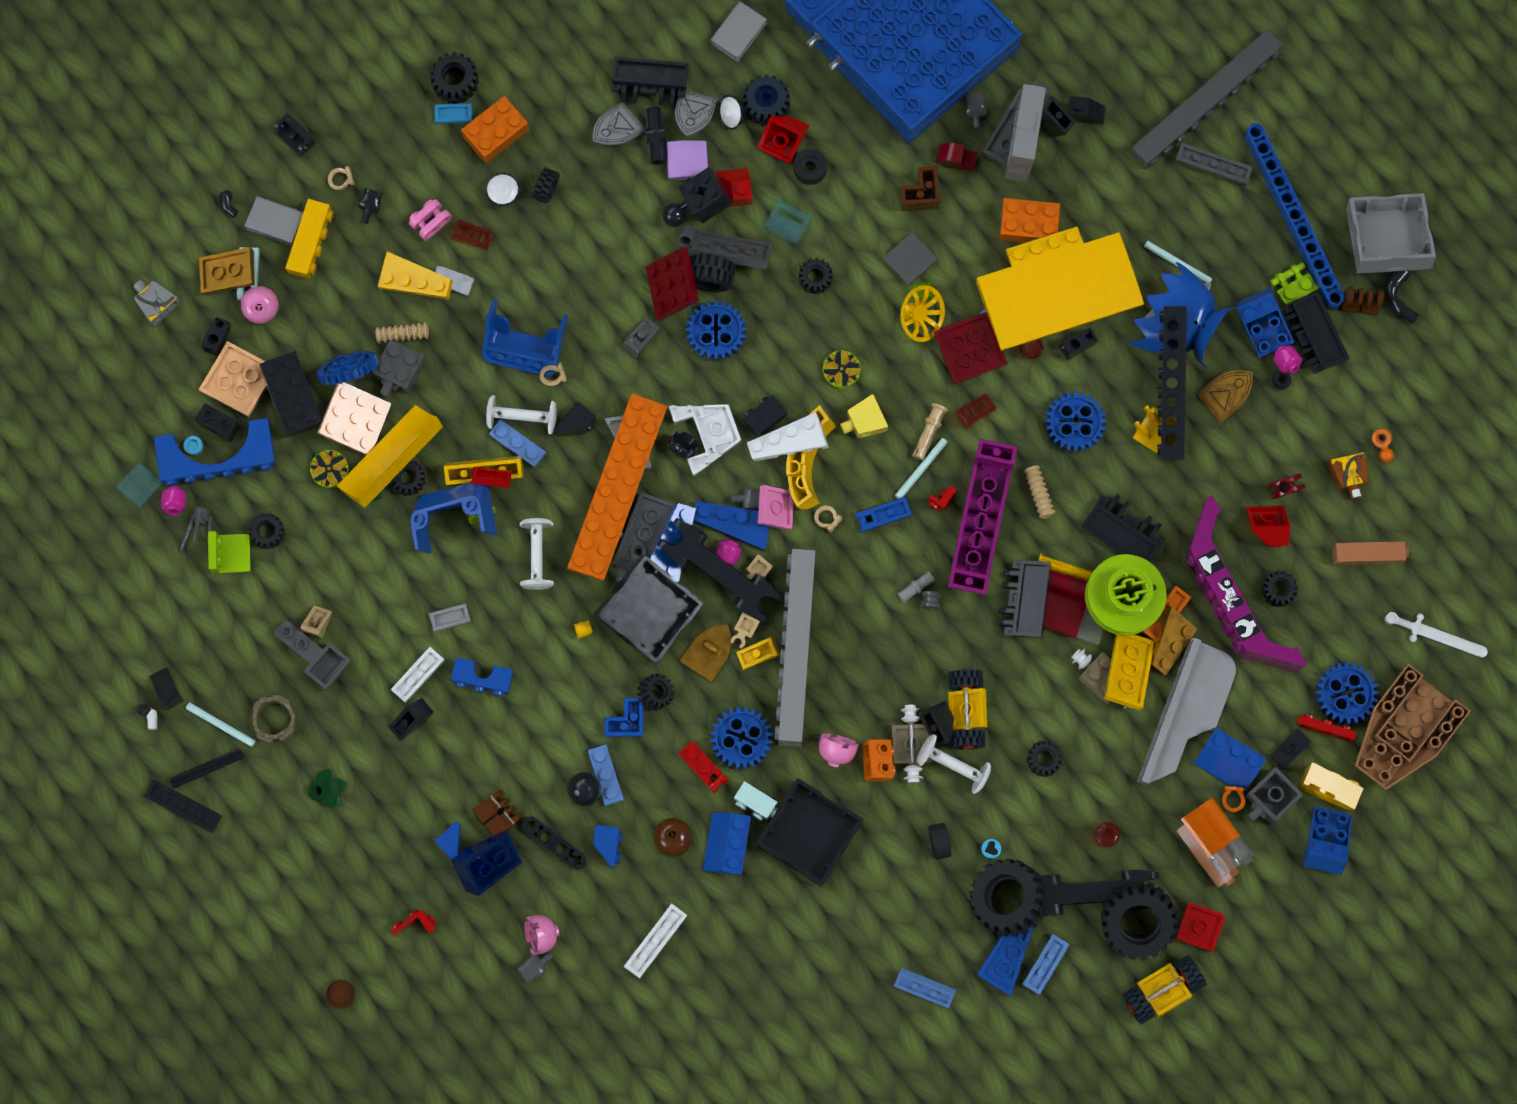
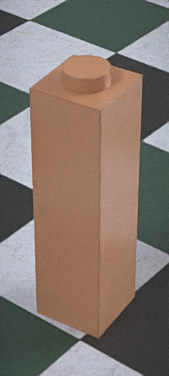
M1405 541L1336 543L1333 546L1334 566L1403 564L1406 558L1409 557V549L1405 547Z
M1185 824L1176 830L1218 888L1223 884L1227 887L1236 881L1234 876L1240 872L1223 849L1207 858V854Z

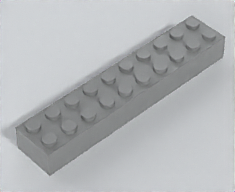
M792 549V554H788L787 570H791V573L786 575V588L789 589V592H785L784 607H788V611H784L783 626H787V629L782 630L781 645H785V649H781L780 664H784V668H780L779 683L783 684L782 688L778 687L777 702H781V707H777L776 721H780V726L775 727V740H778V746L801 747L815 550Z

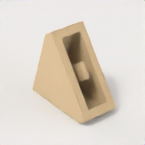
M314 605L300 629L304 634L322 640L332 611Z

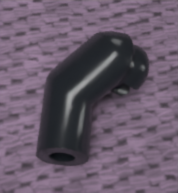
M229 190L221 192L219 196L220 208L232 218H235L239 211L231 205L232 192Z

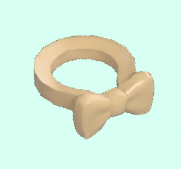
M346 166L345 169H333L328 175L330 187L339 191L345 189L349 184L351 186L355 185L351 168ZM336 173L347 174L348 179L343 185L335 186L332 179Z
M559 362L558 366L548 365L540 371L541 382L548 386H555L561 381L566 382V374L562 363ZM548 370L560 372V375L555 380L550 381L544 377V373Z
M830 506L819 507L814 515L816 524L821 528H826L829 533H832L838 523L842 521L841 515H837L834 508ZM822 511H830L833 514L834 521L832 524H823L819 521V515Z

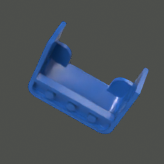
M494 298L487 314L482 351L483 358L489 363L540 374V371L548 365L558 366L565 340L568 315L564 314L559 329H549L546 337L541 338L509 330V320L504 316L496 314L498 299ZM548 370L544 373V375L551 376L556 371Z
M470 482L421 496L410 518L415 550L427 554L432 553L427 529L429 515L460 506L468 515L478 514L481 532L493 536L497 535L489 487L471 484Z

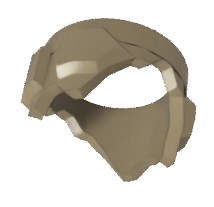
M273 695V697L266 698L264 696L253 705V726L260 740L273 744L279 741L284 742L292 736L296 726V715L290 706V701L285 697ZM270 704L285 706L291 715L290 725L276 735L262 733L258 727L260 712Z

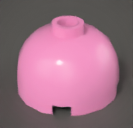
M256 286L248 289L241 300L243 315L255 324H264L271 321L279 309L276 294L265 286Z
M829 733L821 734L819 752L822 758L828 761V765L839 767V764H847L852 761L859 745L856 744V741L840 735L831 738Z
M544 915L526 917L529 921H526L524 924L527 943L531 941L533 947L529 948L531 953L539 955L549 952L554 947L559 936L558 926L554 925L553 921Z

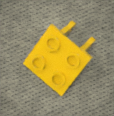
M1146 405L1144 410L1147 416L1141 425L1139 421L1134 423L1137 432L1133 439L1157 453V444H1161V437H1158V425H1162V418H1158V410L1152 407L1149 409V406ZM1170 417L1166 419L1168 426H1174L1177 421ZM1170 435L1166 438L1165 442L1168 445H1174L1177 439L1175 436Z

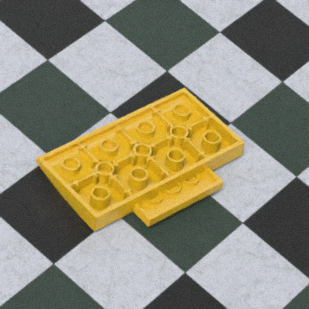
M1074 227L1006 249L1011 267L977 277L976 285L1001 351L1144 305L1120 232L1083 243L1078 227Z

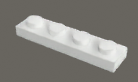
M671 904L624 967L640 979L687 915Z

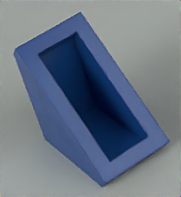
M455 822L435 840L438 846L454 863H459L461 829L459 822Z

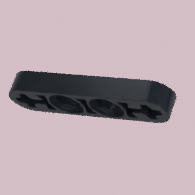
M530 816L524 819L522 827L526 834L572 869L581 870L585 867L586 858L583 853L537 818ZM535 821L534 825L538 829L541 826L543 827L537 837L534 836L537 833L535 830H527V822L532 823ZM544 832L552 834V840L548 843H544L541 840V835ZM559 844H565L568 848L567 852L563 855L558 854L556 851ZM571 850L575 851L572 853L574 857H582L581 865L577 864L574 866V861L570 857L568 861L565 859L569 856Z

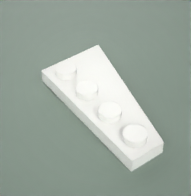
M816 413L747 442L754 461L777 458L785 454L793 455L796 452L802 451L810 452L818 448H829Z

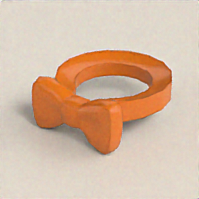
M1225 786L1224 789L1226 791L1222 797L1224 808L1231 812L1240 811L1246 803L1245 795L1243 794L1245 788ZM1231 791H1237L1241 797V804L1237 808H1231L1227 804L1226 799Z

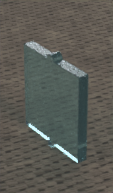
M138 463L116 487L126 495L127 500L130 499L140 508L162 483L153 475L152 471H148L143 465Z

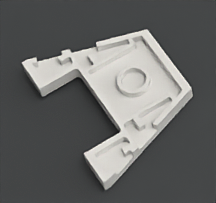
M729 405L669 406L674 424L690 418L694 419L704 446L705 453L687 459L693 476L700 473L741 442Z

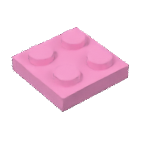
M767 485L760 486L758 524L785 530L792 529L794 501L789 490Z

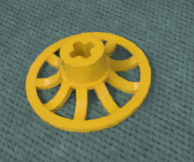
M926 285L912 289L905 297L901 307L900 318L905 334L913 341L926 342L935 337L934 331L941 329L945 317V306L940 293L935 288ZM924 290L923 297L919 300L916 292ZM930 291L935 296L932 300L926 302ZM912 296L914 298V303L911 302L907 304L908 300ZM937 301L939 302V310H927ZM927 315H940L938 324L928 318ZM924 322L930 324L934 328V330L930 334L928 333V329ZM913 323L914 330L911 334L907 326ZM919 326L923 331V337H916L919 332Z

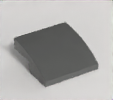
M913 232L884 257L885 261L908 285H911L938 260Z

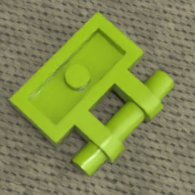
M1303 262L1290 266L1289 270L1276 274L1275 278L1270 280V284L1273 287L1277 284L1280 285L1281 289L1276 294L1284 306L1319 289L1309 273L1304 276L1301 275L1300 271L1305 269ZM1293 276L1295 281L1287 284L1286 279Z

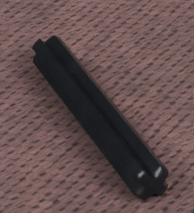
M238 748L170 778V783L173 788L180 787L243 759V752Z

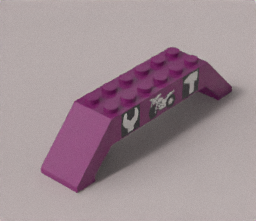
M1213 496L1208 497L1202 506L1185 557L1188 569L1190 571L1193 570L1196 584L1199 587L1202 586L1205 592L1204 598L1208 604H1212L1214 608L1213 614L1218 621L1222 622L1224 626L1222 627L1223 632L1227 638L1230 637L1232 640V648L1236 654H1239L1244 659L1288 671H1300L1306 665V662L1298 647L1291 649L1267 641L1211 541L1215 521L1220 515L1221 510Z

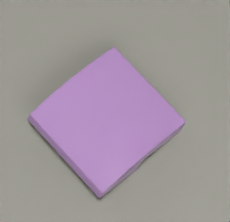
M672 141L666 143L668 179L686 180L708 167L706 141Z

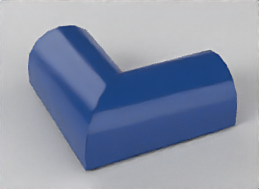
M624 698V717H605V737H644V701L640 703L639 699L641 698Z

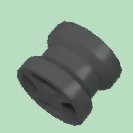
M935 591L922 592L924 600L921 603V608L939 610L941 593Z

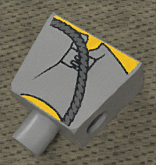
M139 280L133 286L139 293L134 299L153 327L180 304L175 295L155 281H152L147 286L142 280Z

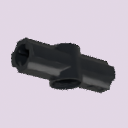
M652 106L645 109L647 122L646 137L647 145H649L650 164L662 165L666 163L664 144L666 140L665 128L662 122L661 107Z

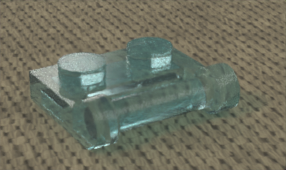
M779 198L764 228L797 245L813 215L810 213L806 214ZM782 209L803 220L802 224L779 214L780 210Z

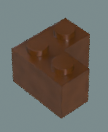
M937 166L918 167V185L901 186L900 188L901 211L939 209L940 198Z

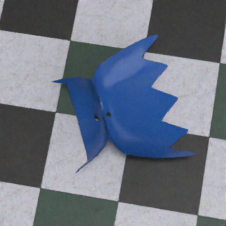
M1176 262L1183 275L1161 274L1169 293L1147 296L1155 316L1134 320L1146 338L1129 342V344L1159 353V349H1163V342H1159V330H1163V323H1160V311H1164V306H1187L1186 352L1193 350L1196 360L1207 369L1202 359L1208 342L1217 326L1231 309L1245 307H1227L1215 311L1214 297L1209 289L1188 268ZM1170 322L1167 327L1170 331H1176L1179 325L1176 322ZM1170 341L1167 347L1170 350H1175L1178 348V343Z

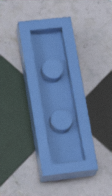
M501 419L489 433L490 437L515 455L522 456V460L534 468L546 455V451Z
M607 745L588 750L595 775L602 786L601 794L605 806L624 801Z
M1052 934L1022 985L1040 995L1070 944Z
M903 968L900 969L894 984L896 988L946 1008L950 1007L956 989Z

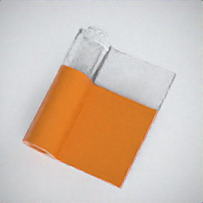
M1213 797L1181 818L1182 822L1207 854V858H1210L1223 877L1239 865L1243 864L1245 867L1253 861L1252 856L1255 854Z

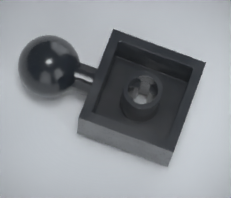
M707 167L679 186L685 202L682 204H668L662 212V218L668 226L678 227L684 223L686 213L691 211L693 216L703 224L733 204V201L719 175L711 167Z

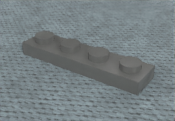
M1181 143L1175 162L1244 186L1247 185L1253 168L1252 166L1185 143Z

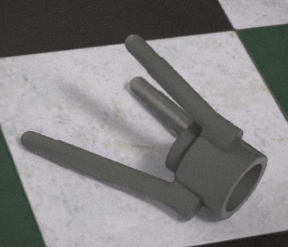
M201 507L195 508L179 551H183L193 524H195L192 542L196 541L199 526H205L207 523L208 531H212L213 517L209 516L210 510Z

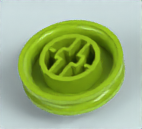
M1116 555L1103 561L1089 577L1085 589V602L1093 620L1104 630L1117 635H1134L1148 629L1159 618L1166 603V587L1159 571L1147 560L1135 555ZM1125 589L1127 594L1120 595ZM1136 591V592H1134V593L1130 596V598H1129L1128 593H1129V592Z

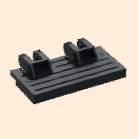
M615 57L611 92H619L621 85V102L626 101L627 90L633 91L632 101L637 104L639 87H641L640 94L656 95L657 89H659L658 105H663L665 93L671 94L669 104L671 107H674L676 90H678V97H686L689 63Z
M1318 291L1282 307L1285 314L1294 311L1293 314L1284 317L1286 323L1296 320L1297 325L1289 327L1291 334L1296 332L1295 335L1301 348L1310 345V347L1298 352L1301 357L1310 353L1313 356L1312 359L1302 362L1300 369L1311 366L1313 373L1317 374L1350 359Z
M1116 494L1107 509L1105 505L1109 500L1102 495L1081 528L1121 555H1135L1150 562L1166 539L1159 534L1155 541L1152 540L1162 524L1158 522L1148 537L1142 532L1152 521L1151 516H1148L1140 529L1137 530L1136 528L1141 521L1127 512L1125 517L1121 519L1130 502H1124L1121 510L1116 515L1111 510L1120 500V495Z
M1013 560L1012 568L1020 569V571H1004L1003 576L1019 578L1018 583L1003 582L1002 587L1015 589L1009 591L1008 606L1015 607V609L999 608V613L1002 615H1014V620L1001 619L998 620L997 625L1006 626L1004 636L1043 639L1051 562Z

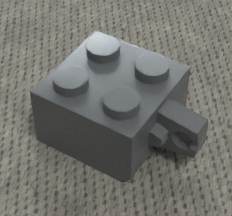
M389 340L378 361V367L373 371L374 377L381 380L383 385L380 394L389 398L393 390L397 391V389L409 393L426 363L424 355Z
M1275 767L1245 796L1252 803L1251 808L1253 809L1247 818L1253 822L1259 816L1262 819L1266 817L1274 824L1304 794Z

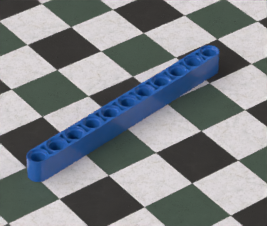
M1258 123L1251 124L1246 131L1245 141L1311 277L1319 288L1318 292L1325 306L1329 310H1337L1344 301V293L1264 128ZM1250 132H1257L1259 136L1253 137ZM1258 148H1264L1267 153H1260ZM1266 165H1273L1274 170H1269ZM1274 181H1280L1283 186H1276ZM1282 197L1289 198L1290 203H1285ZM1290 214H1296L1299 219H1292ZM1298 230L1305 231L1306 236L1299 235ZM1306 247H1312L1314 249V252H1308L1306 250ZM1314 263L1321 264L1323 269L1315 268ZM1322 280H1328L1330 286H1325ZM1331 296L1336 297L1339 302H1338V303L1332 302L1331 299H1330V297H1331Z

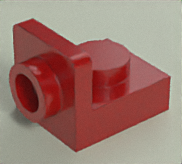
M952 486L948 490L944 488L938 497L940 500L930 494L927 500L929 506L936 511L940 510L943 512L956 495L957 489Z

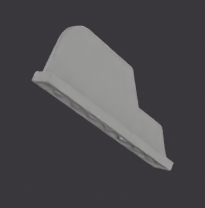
M1197 638L1190 639L1137 783L1146 785L1176 772L1187 740L1217 727L1236 674L1235 663L1227 653L1204 644Z

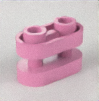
M437 199L428 200L422 210L414 212L409 218V225L414 230L421 228L419 236L424 241L435 235L452 218V215L447 210L440 212L442 204ZM433 216H435V218H433L428 224H426L427 221H429Z

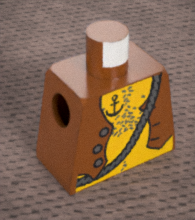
M1362 452L1330 459L1327 467L1338 490H1349L1352 500L1361 498L1360 487L1368 483L1366 453Z

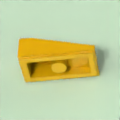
M769 637L736 652L743 670L781 656L773 637Z

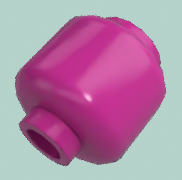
M1285 345L1275 351L1273 360L1282 373L1293 374L1300 369L1302 358L1294 347Z
M170 486L168 489H165L161 496L162 510L171 516L180 515L186 509L185 491L178 486Z
M726 538L724 541H719L715 553L725 563L732 566L738 563L742 552L739 543Z

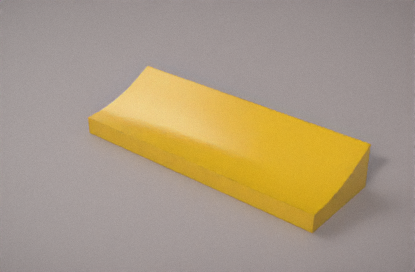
M415 405L337 485L339 490L365 508L443 428L439 419Z

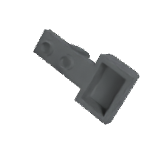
M287 619L274 633L276 637L290 647L298 656L310 664L305 669V674L326 691L352 662L330 642L322 649Z

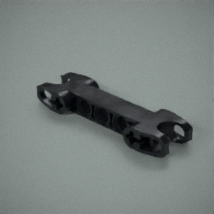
M676 517L673 523L682 531V541L672 544L661 538L657 544L665 550L671 559L685 568L691 561L738 596L733 602L737 608L745 614L765 623L768 617L758 608L759 600L762 597L769 596L781 602L784 596L775 589L770 581L760 574L755 573L752 579H750L731 564L725 563L720 556L703 544L708 538L704 532L696 526Z
M1140 869L1121 871V880L1071 884H1061L1060 875H1043L1041 880L1047 886L1045 891L1048 892L1049 899H1045L1048 908L1047 910L1043 909L1042 914L1045 916L1063 915V905L1107 902V896L1111 892L1114 894L1116 887H1126L1125 883L1130 881L1133 885L1137 884V881H1143L1144 883L1148 880L1158 879L1159 872ZM1138 905L1133 906L1126 911L1143 910L1149 907Z

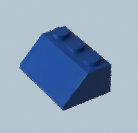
M1216 728L1194 764L1229 786L1244 787V794L1267 758Z
M712 813L703 871L742 877L751 816L733 813Z

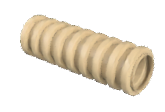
M426 322L423 324L418 323V325L412 323L411 326L406 324V326L400 325V327L394 325L392 328L391 326H388V328L383 326L382 329L379 327L375 329L378 344H381V342L387 343L389 340L396 342L401 340L403 342L405 339L410 341L411 339L416 340V338H419V340H422L423 337L425 339L429 337L428 324Z
M1034 465L1026 468L1023 473L1027 475L1025 478L1028 480L1027 484L1030 485L1031 495L1034 496L1035 507H1038L1039 518L1045 519L1053 516L1056 512L1052 509L1054 506L1051 504L1052 500L1049 499L1048 489L1045 488L1044 478L1041 477L1040 466Z

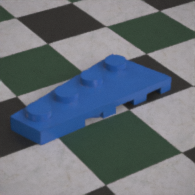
M696 501L694 522L739 539L763 551L766 550L769 526L758 524L759 511Z
M677 503L657 543L661 538L672 544L682 541L683 533L673 521L677 517L692 525L696 508ZM656 544L649 558L666 571L673 581L679 582L682 566L671 559L665 550Z
M1031 927L1028 928L1029 933L1024 935L1019 933L1017 937L1010 935L1007 937L1001 936L977 976L1008 996H1011L1033 930Z

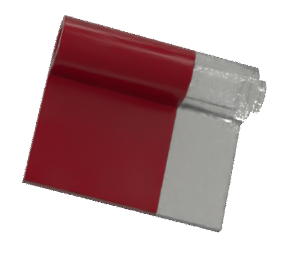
M1051 569L1044 628L1099 645L1103 628L1093 620L1086 606L1085 589L1088 581Z

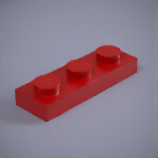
M1309 714L1300 715L1295 724L1296 726L1348 742L1354 741L1357 733L1352 731L1351 727L1341 725V727L1334 726L1333 722L1329 720H1322L1321 722L1315 720V717Z

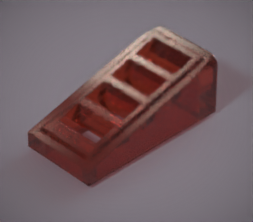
M458 219L450 239L488 250L493 232ZM460 228L464 229L462 235L459 234ZM468 230L471 231L469 238L466 237ZM475 232L479 233L477 239L473 240ZM484 234L486 237L484 243H481L480 240Z
M987 393L957 410L955 416L966 430L997 408ZM983 400L986 401V403L990 407L989 409L985 408V406L982 403ZM979 404L983 412L980 413L975 405ZM971 408H973V410L977 414L976 417L970 411ZM965 412L970 416V420L964 415Z

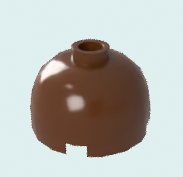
M669 818L658 824L653 838L655 846L660 853L669 857H677L688 851L692 842V833L686 822L678 818Z

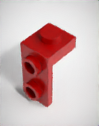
M416 909L408 915V920L403 923L402 921L396 923L392 927L393 931L390 934L393 937L397 936L417 920H420L427 931L432 934L437 931L435 927L437 922L431 914L427 916L422 909L420 911Z

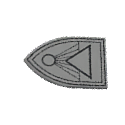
M686 91L685 98L679 97L675 109V119L685 136L702 130L710 122L718 100L717 98Z
M622 102L605 112L597 120L593 130V142L605 145H618L630 141L645 132L646 129Z

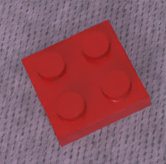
M1188 902L1175 939L1213 953L1226 915Z

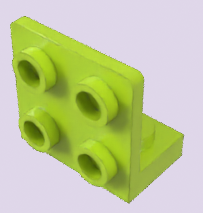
M208 531L210 572L212 574L250 572V535H218L216 531Z

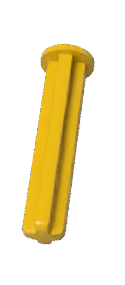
M1040 553L1038 561L1051 562V569L1086 581H1088L1093 573L1092 571L1042 556V553Z

